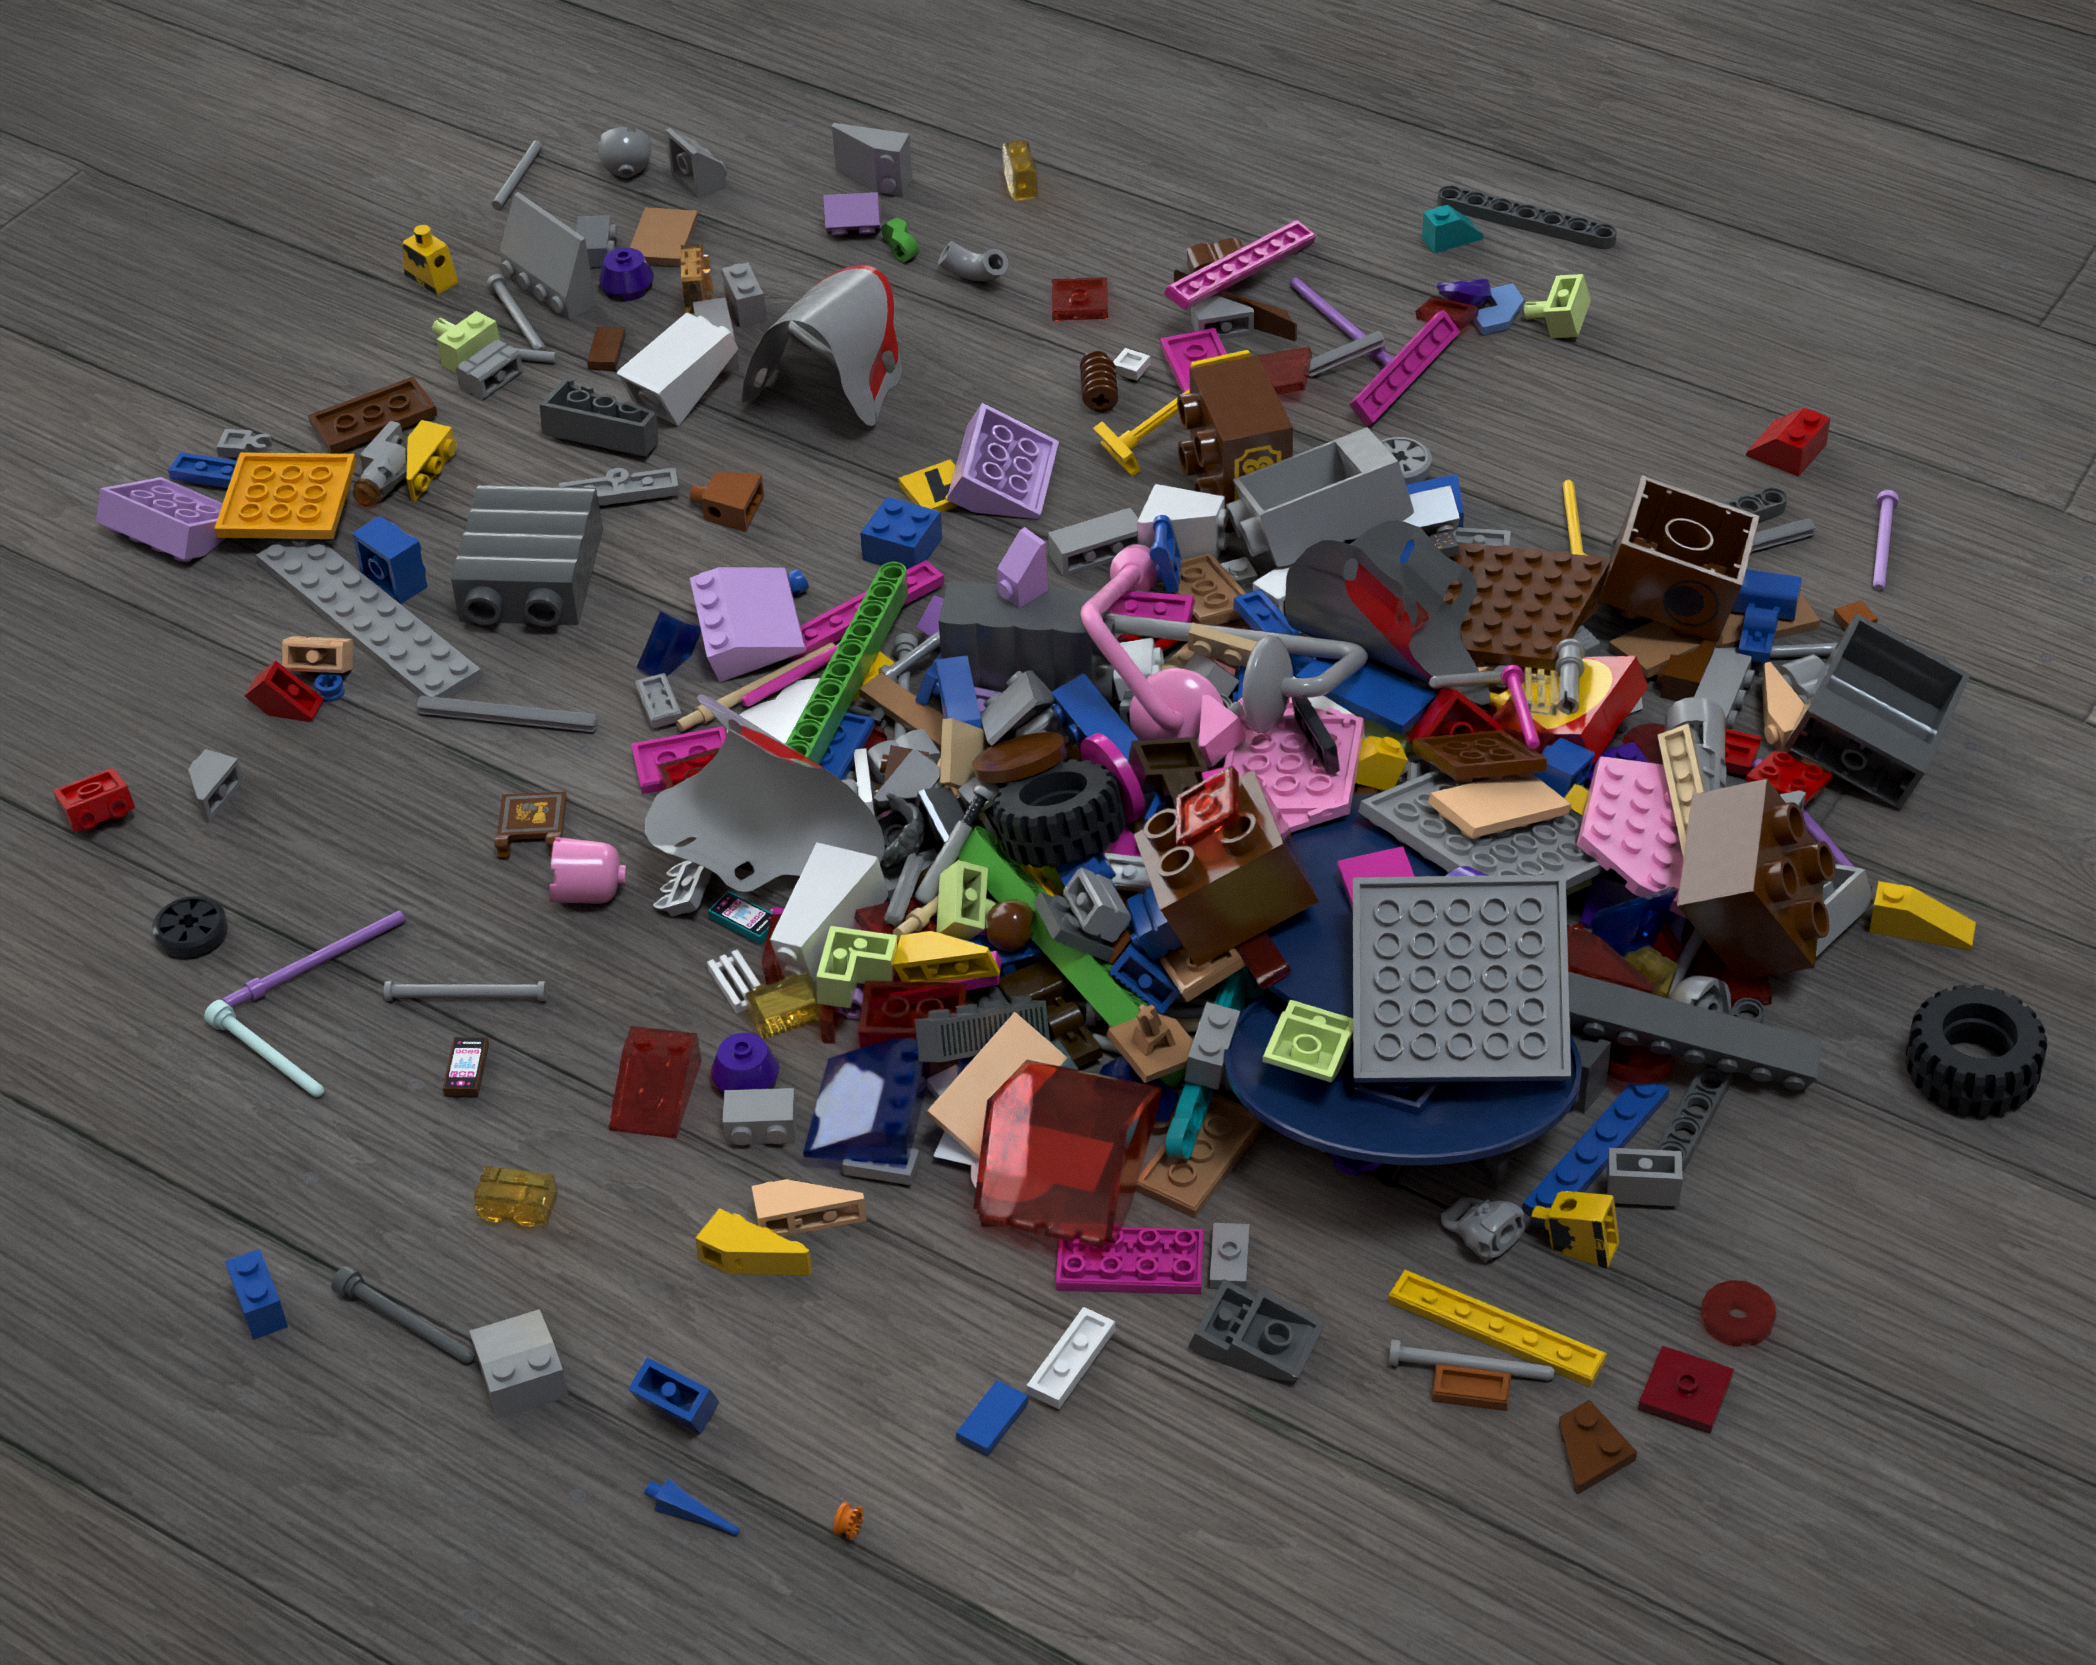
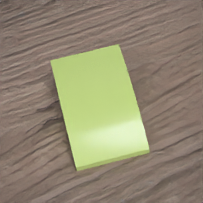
M1290 1000L1285 1012H1282L1263 1055L1262 1062L1332 1082L1340 1071L1353 1042V1018Z

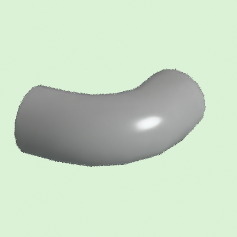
M953 241L947 244L938 260L939 266L961 278L983 282L1000 277L1006 272L1009 265L1008 258L1001 250L990 249L984 254H978L961 247Z

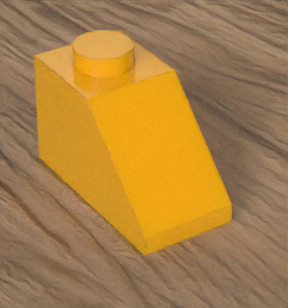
M1369 736L1364 738L1355 783L1384 791L1395 787L1408 761L1401 744L1391 737H1383L1382 739Z

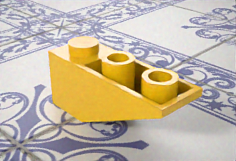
M421 420L408 436L407 483L411 502L417 501L421 494L427 490L435 476L441 472L442 467L449 458L455 454L457 443L454 440L452 427Z
M720 1208L695 1237L699 1261L727 1274L809 1276L812 1273L810 1250L802 1243L790 1241L777 1235L767 1227H759L748 1222L739 1214H731Z

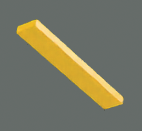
M1406 1269L1389 1294L1388 1303L1530 1363L1551 1366L1555 1369L1554 1373L1590 1388L1606 1362L1607 1353Z

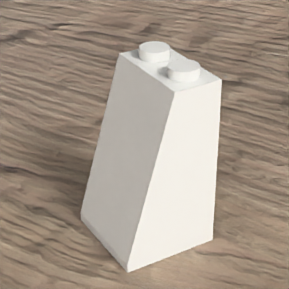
M685 313L620 368L616 374L636 405L654 411L658 417L679 426L736 353L738 347L733 340L732 332L726 327L714 326L703 316L695 317Z
M816 842L770 938L783 976L794 982L805 981L814 983L830 926L860 930L884 903L889 894L878 857Z

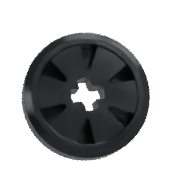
M188 896L172 901L164 906L154 918L152 929L156 943L163 952L174 957L188 958L205 954L218 946L226 936L228 923L224 909L217 901L204 896Z

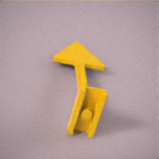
M1248 350L1194 361L1190 366L1194 368L1251 357L1252 354ZM1190 389L1185 391L1183 394L1190 393ZM1177 398L1135 429L1126 431L1120 437H1117L1103 421L1093 427L1094 431L1103 440L1100 442L1102 447L1131 477L1141 471L1131 450L1139 444L1138 441L1178 413Z

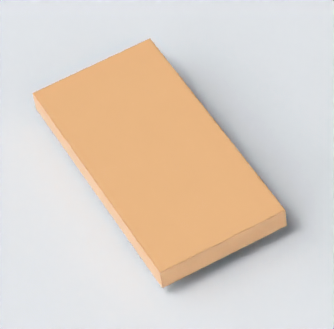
M1514 774L1503 775L1501 780L1486 779L1431 792L1428 803L1439 812L1443 819L1452 822L1461 830L1465 837L1471 839H1478L1480 836L1495 832L1502 833L1507 829L1519 826L1526 827L1531 823L1543 820H1552L1555 817L1569 814L1572 805L1534 774L1531 777H1519Z
M1014 1012L925 1114L979 1160L1068 1057Z

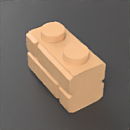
M300 636L283 639L282 666L289 671L345 673L353 669V639L306 638Z

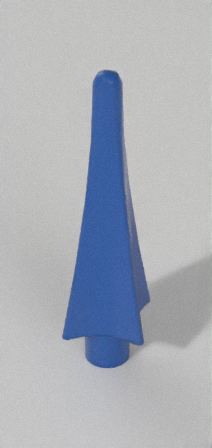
M667 1478L663 1486L650 1481L645 1489L644 1494L656 1500L655 1511L699 1522L732 1535H738L740 1532L737 1526L705 1507L669 1478Z

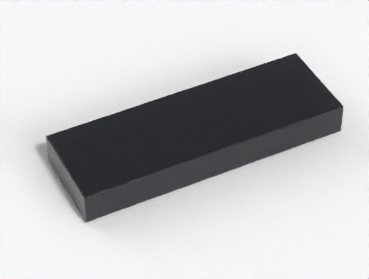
M1291 697L1294 718L1324 769L1329 774L1339 772L1337 746L1309 699Z

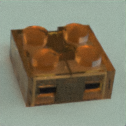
M703 244L681 245V281L685 311L689 314L694 313L693 302L713 299L714 288L713 278L710 276V255H704Z

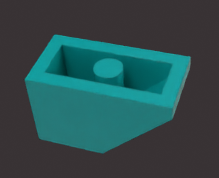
M1449 205L1438 206L1423 212L1422 239L1434 253L1479 241L1484 237V234L1469 218Z

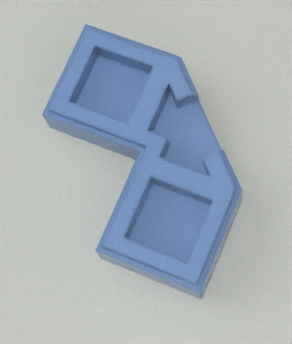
M1513 283L1491 288V295L1488 300L1493 307L1472 311L1471 319L1481 335L1508 330L1516 314L1520 313L1523 309L1524 298Z

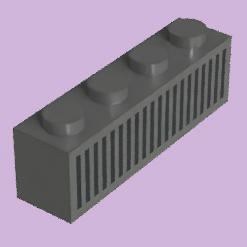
M1031 995L1012 996L1011 1003L1006 1004L1004 999L984 1001V1007L978 1009L977 1004L956 1006L957 1012L950 1013L949 1009L932 1010L928 1012L929 1017L915 1020L919 1061L945 1062L976 1056L1014 1012L1050 1042L1046 1001L1032 1000Z

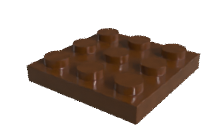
M1502 730L1413 738V752L1424 758L1425 762L1433 764L1439 768L1440 772L1448 774L1455 782L1470 783L1473 782V778L1482 777L1489 780H1501L1503 775L1512 774L1519 777H1531L1533 772L1546 771V757L1528 748L1525 744Z

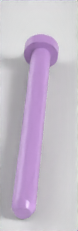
M1892 490L1881 491L1877 496V506L1881 510L1873 587L1878 591L1882 590L1886 584L1893 509L1898 506L1899 500L1897 493Z

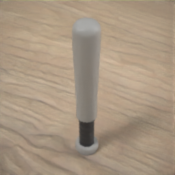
M979 785L975 787L973 801L968 806L962 820L957 821L947 841L915 892L914 898L918 903L925 906L938 895L940 873L955 863L973 830V823L976 821L986 801L989 802L993 798V793Z

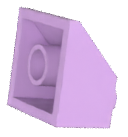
M878 192L823 195L825 229L827 232H832V236L848 235V231L859 230V234L867 235L874 234L875 229H881V206Z

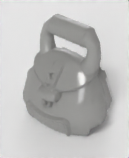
M1461 1197L1441 1214L1442 1226L1462 1236L1465 1245L1485 1263L1508 1250L1519 1239L1525 1229L1523 1210L1518 1205L1508 1201L1490 1202L1489 1199L1483 1201L1473 1197ZM1466 1212V1214L1460 1219V1221H1456Z

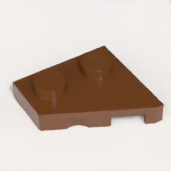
M1590 1400L1560 1416L1559 1429L1562 1441L1565 1442V1454L1568 1465L1571 1467L1574 1479L1573 1487L1577 1494L1582 1493L1636 1461L1637 1451Z

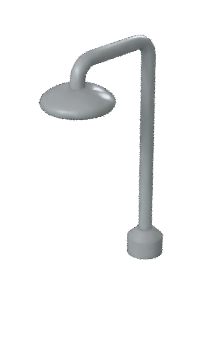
M1109 609L1101 615L1102 618L1115 619V633L1187 642L1188 632L1192 623L1112 614ZM1199 624L1257 641L1247 662L1242 693L1245 719L1251 729L1257 733H1266L1274 728L1284 715L1290 697L1313 698L1325 695L1363 668L1368 659L1364 648L1351 642ZM1289 654L1336 659L1339 661L1317 677L1293 678V667Z

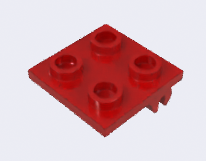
M1774 750L1746 775L1745 781L1753 782L1768 779L1776 791L1782 794L1799 790L1806 792L1805 806L1832 780L1833 775L1822 771L1816 765L1796 760L1788 753Z

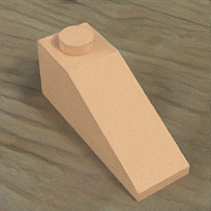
M1767 662L1764 665L1762 679L1764 734L1767 742L1773 744L1778 752L1789 753L1792 751L1784 746L1805 704L1771 662Z
M788 1179L751 1186L758 1226L767 1227L781 1237L867 1221L864 1195L860 1192Z

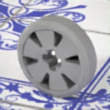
M1391 437L1380 440L1399 461L1406 485L1424 481L1429 476L1432 455L1423 443L1406 437Z

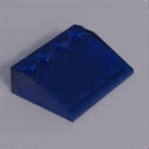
M892 1038L828 1058L803 1151L804 1157L832 1160L849 1159L858 1162L871 1161L872 1163L896 1165L908 1164L927 1087V1079L930 1074V1062L919 1061L917 1039Z

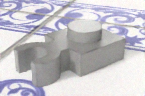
M225 429L216 448L219 456L238 458L240 452L268 453L266 446H272V440L269 434L254 436L251 430Z

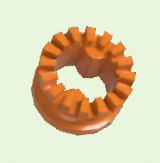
M843 1502L834 1519L833 1534L836 1536L846 1534L848 1540H855L857 1533L859 1534L860 1532L857 1527L861 1528L862 1526L859 1522H863L864 1519L862 1518L864 1516L863 1507L856 1506L852 1509L850 1503Z

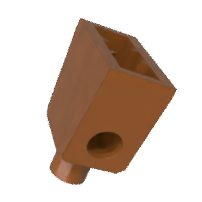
M716 472L713 474L707 487L693 485L690 491V501L702 504L703 515L706 521L747 532L764 498L762 474Z

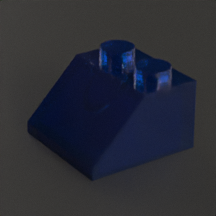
M1672 886L1599 910L1592 919L1591 927L1593 930L1589 940L1621 959L1652 949L1679 889Z

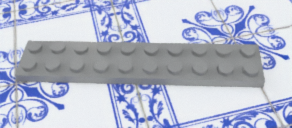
M283 539L256 554L257 562L261 567L347 638L353 639V642L419 697L450 698L483 678L481 669L323 541L319 539Z

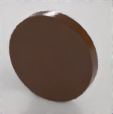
M1041 732L1027 734L1003 741L986 749L973 760L972 766L977 780L981 782H1011L1036 775L1055 766L1065 758L1067 748L1063 736L1058 733Z

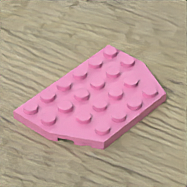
M1290 699L1281 720L1272 730L1266 733L1253 731L1247 724L1244 711H1242L1238 716L1246 738L1226 755L1224 767L1234 765L1238 778L1254 770L1288 825L1290 832L1350 814L1365 729L1363 718L1352 714H1343L1333 708L1324 711L1313 707L1337 746L1340 771L1329 774L1324 769L1294 718L1292 699ZM1238 700L1243 706V700Z
M1601 756L1594 768L1577 846L1588 855L1594 857L1598 864L1606 871L1614 869L1627 881L1625 887L1633 894L1687 918L1677 906L1684 858L1664 765Z

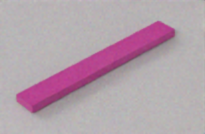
M1295 220L1168 285L1164 295L1186 310L1313 244L1317 235L1298 220Z

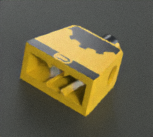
M428 225L415 227L414 235L402 243L404 273L426 289L439 295L458 284L449 248L446 243L431 235V229Z
M1561 1191L1557 1194L1551 1208L1535 1206L1532 1212V1227L1549 1230L1551 1248L1555 1252L1608 1269L1620 1243L1614 1196Z

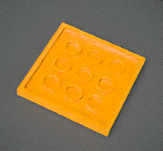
M240 452L214 528L216 537L334 539L357 463L355 454Z

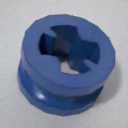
M326 672L315 679L316 692L324 698V702L337 701L344 695L343 681L338 673Z

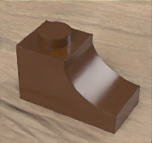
M1703 640L1702 644L1690 653L1684 655L1671 654L1667 665H1661L1659 669L1657 684H1662L1660 697L1674 701L1694 697L1714 652L1716 642Z

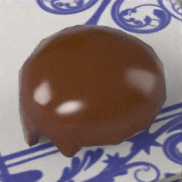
M1018 899L1007 900L994 905L985 919V933L992 947L1005 953L1021 950L1025 943L1034 935L1030 924L1036 917L1035 912L1027 902Z

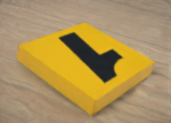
M951 459L898 478L899 487L915 505L937 510L941 513L958 507L955 503L947 500L956 467Z

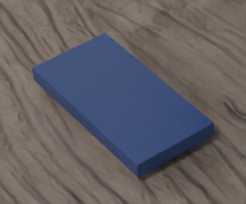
M1317 657L1296 674L1295 678L1317 677L1339 660ZM1367 661L1363 668L1324 696L1341 707L1361 715L1362 718L1374 721L1388 728L1389 731L1402 735L1423 716L1438 694Z

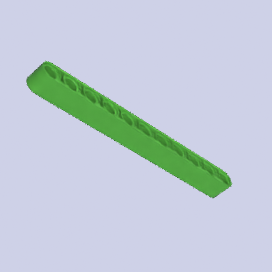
M889 562L880 567L785 743L818 765L908 596L907 570L903 564Z
M976 826L969 835L958 858L961 861L988 868L987 890L999 903L1013 899L1028 903L1036 915L1030 924L1031 931L1034 933L1031 939L1111 1027L1137 1018L1136 1015L1139 1013L1138 1007L1142 1004L1147 1007L1149 1006L1148 1002L1142 1001V996L1137 997V992H1132L1131 988H1126V983L1121 984V979H1116L1115 975H1110V969L1113 966L1111 962L1052 939L1033 903L1040 892L1045 894L1047 892L1020 863L1014 861L1006 854L1002 843L992 833ZM1186 1068L1158 1079L1168 1086L1177 1087L1185 1077Z

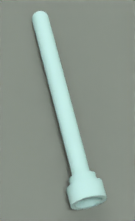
M216 1000L208 1006L204 1014V1020L217 1030L230 1031L313 1097L323 1095L324 1088L321 1084L236 1019L234 1009L223 1000Z

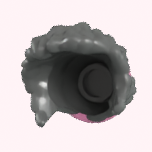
M890 792L886 794V797L889 799L892 810L885 811L876 817L881 827L885 844V852L880 862L881 867H890L892 864L899 865L900 862L905 863L908 855L917 854L920 850V845L924 842L925 822L923 813L920 812L918 807L911 803L908 804L902 797H897Z

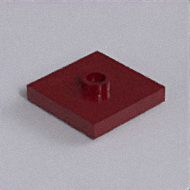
M1662 1346L1640 1398L1638 1410L1711 1434L1732 1381L1734 1369Z

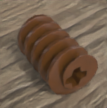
M1102 351L1087 353L1080 362L1082 400L1092 410H1110L1118 402L1116 365Z

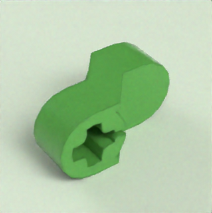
M896 217L883 224L881 232L885 241L892 246L893 258L904 263L917 256L919 248L916 240L908 234L907 223Z

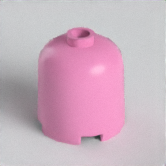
M555 837L551 859V870H555L554 882L550 884L549 888L550 902L606 903L615 896L618 884L625 885L626 865H620L619 854L612 845L604 842Z

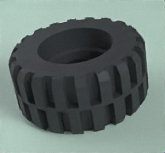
M1078 760L1059 762L1055 766L1036 775L1007 782L1005 787L999 790L993 803V811L1004 851H1006L1010 858L1021 865L1027 866L1030 864L1034 868H1042L1043 866L1054 868L1067 863L1068 865L1075 864L1078 860L1084 858L1086 860L1095 856V853L1107 850L1110 843H1115L1119 839L1120 834H1122L1126 824V816L1115 775L1100 763L1095 764L1089 760L1083 762Z
M1975 984L1973 988H1966L1965 985L1954 986L1951 991L1946 988L1935 993L1934 997L1927 998L1913 1016L1905 1054L1907 1056L1905 1062L1907 1071L1911 1075L1910 1079L1918 1089L1922 1088L1921 1093L1930 1101L1936 1100L1938 1102L1937 1105L1947 1111L1951 1108L1957 1110L1959 1115L1968 1116V1113L1977 1114V1117H1988L1990 1113H1995L1996 1116L2009 1112L2010 1107L2014 1110L2031 1098L2036 1091L2037 1084H2039L2048 1046L2045 1028L2040 1019H2036V1013L2029 1006L2024 1007L2022 1005L2021 999L2014 995L2009 997L2004 994V990L1995 987L1994 990L1984 989L1985 985ZM1965 1042L1977 1043L1991 1048L2000 1056L1987 1059L1975 1058L1959 1052L1951 1045Z

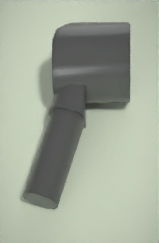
M855 705L850 707V712L875 719L873 732H881L887 724V720L882 719L885 712L880 707L874 708L873 711L865 710Z

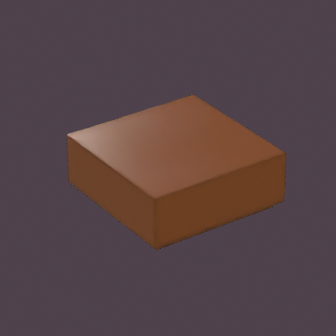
M1862 600L1834 609L1833 617L1844 630L1847 629L1856 613L1873 623L1878 621V618Z

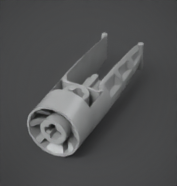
M1701 697L1684 698L1675 702L1668 709L1665 716V732L1689 724L1693 731L1706 792L1725 788L1726 719L1723 709L1712 700Z

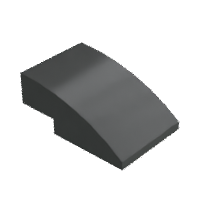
M1223 1279L1188 1348L1224 1365L1248 1373L1296 1382L1326 1322L1261 1288L1257 1295H1254Z

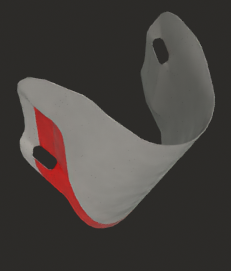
M857 265L838 270L812 287L762 336L746 371L742 389V403L755 399L760 395L770 376L777 369L780 359L784 354L788 342L790 321H799L815 328L827 340L840 373L845 395L858 417L866 425H875L887 392L897 385L902 375V362L893 320L894 299L891 285L886 276L874 267ZM888 350L892 352L895 363V370L892 373L886 372L882 354ZM762 368H767L763 384L759 388L755 387L754 383L758 372Z
M702 694L697 696L699 702L710 710L728 729V733L716 756L703 770L656 795L645 818V834L654 847L667 854L683 858L711 870L727 886L741 892L753 891L781 875L801 876L816 842L876 856L879 863L881 862L885 852L881 827L865 802L846 783L713 698ZM687 838H696V840L685 846L674 847V845ZM749 861L754 868V873L743 880H739L735 876V868Z

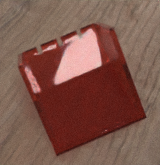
M1027 1059L987 1100L973 1209H977V1214H980L979 1221L1005 1227L1007 1221H1012L1010 1223L1011 1229L1039 1234L1041 1229L1044 1228L1045 1236L1074 1242L1076 1236H1081L1080 1244L1102 1249L1106 1248L1107 1243L1115 1244L1133 1201L1158 1111L1162 1087Z

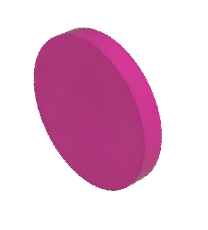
M1095 733L1084 739L1080 745L1082 762L1089 760L1095 764L1100 763L1115 775L1126 816V824H1131L1143 817L1145 813L1143 793L1134 771L1122 752L1103 734Z

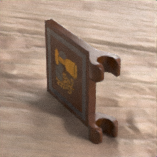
M566 791L502 794L498 831L494 840L495 847L497 848V858H510L511 840L546 838V843L549 845L548 855L552 856L555 837L562 838L567 799Z

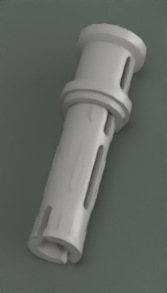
M1571 638L1565 639L1557 645L1558 660L1555 665L1556 673L1560 677L1558 709L1567 715L1570 714V706H1572L1573 714L1579 709V678L1585 669L1582 660L1585 655L1584 645L1580 641Z

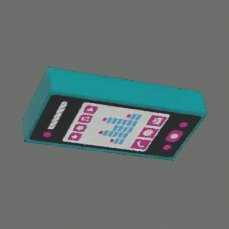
M730 891L724 894L708 910L709 919L760 945L774 932L780 919L779 916Z

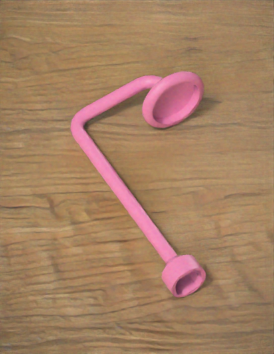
M1139 544L1127 546L1111 562V581L1082 606L1080 613L1082 623L1092 640L1134 694L1130 705V725L1133 734L1138 740L1194 737L1197 740L1200 733L1202 696L1210 695L1224 706L1217 689L1208 679L1187 669L1170 668L1158 671L1146 679L1101 617L1126 591L1141 590L1142 592H1148L1158 582L1156 565L1158 563L1150 558V548Z

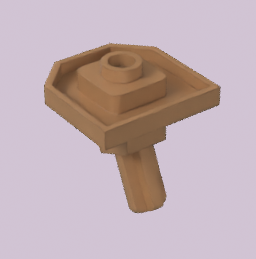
M1144 1004L1138 1007L1139 1013L1136 1015L1137 1018L1108 1028L1107 1037L1144 1083L1187 1067L1188 1055L1193 1043L1192 1038L1175 1018L1158 1014L1153 1005L1147 1007Z

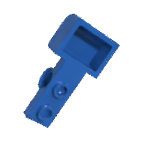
M1746 569L1742 587L1732 609L1734 612L1745 613L1738 649L1739 654L1751 656V662L1753 663L1769 662L1778 619L1795 620L1802 577Z

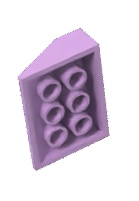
M982 403L966 427L947 500L975 513L1039 519L1059 441Z
M158 477L100 488L96 522L107 526V529L111 532L128 535L129 539L134 542L151 545V548L155 551L174 555L175 560L190 562L193 558L205 556L226 539L217 538L214 529L223 503L165 478Z
M718 567L690 578L707 658L719 682L806 651L785 568Z

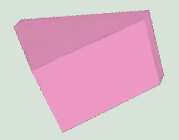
M1210 695L1202 696L1198 747L1207 767H1212L1246 738L1239 716Z

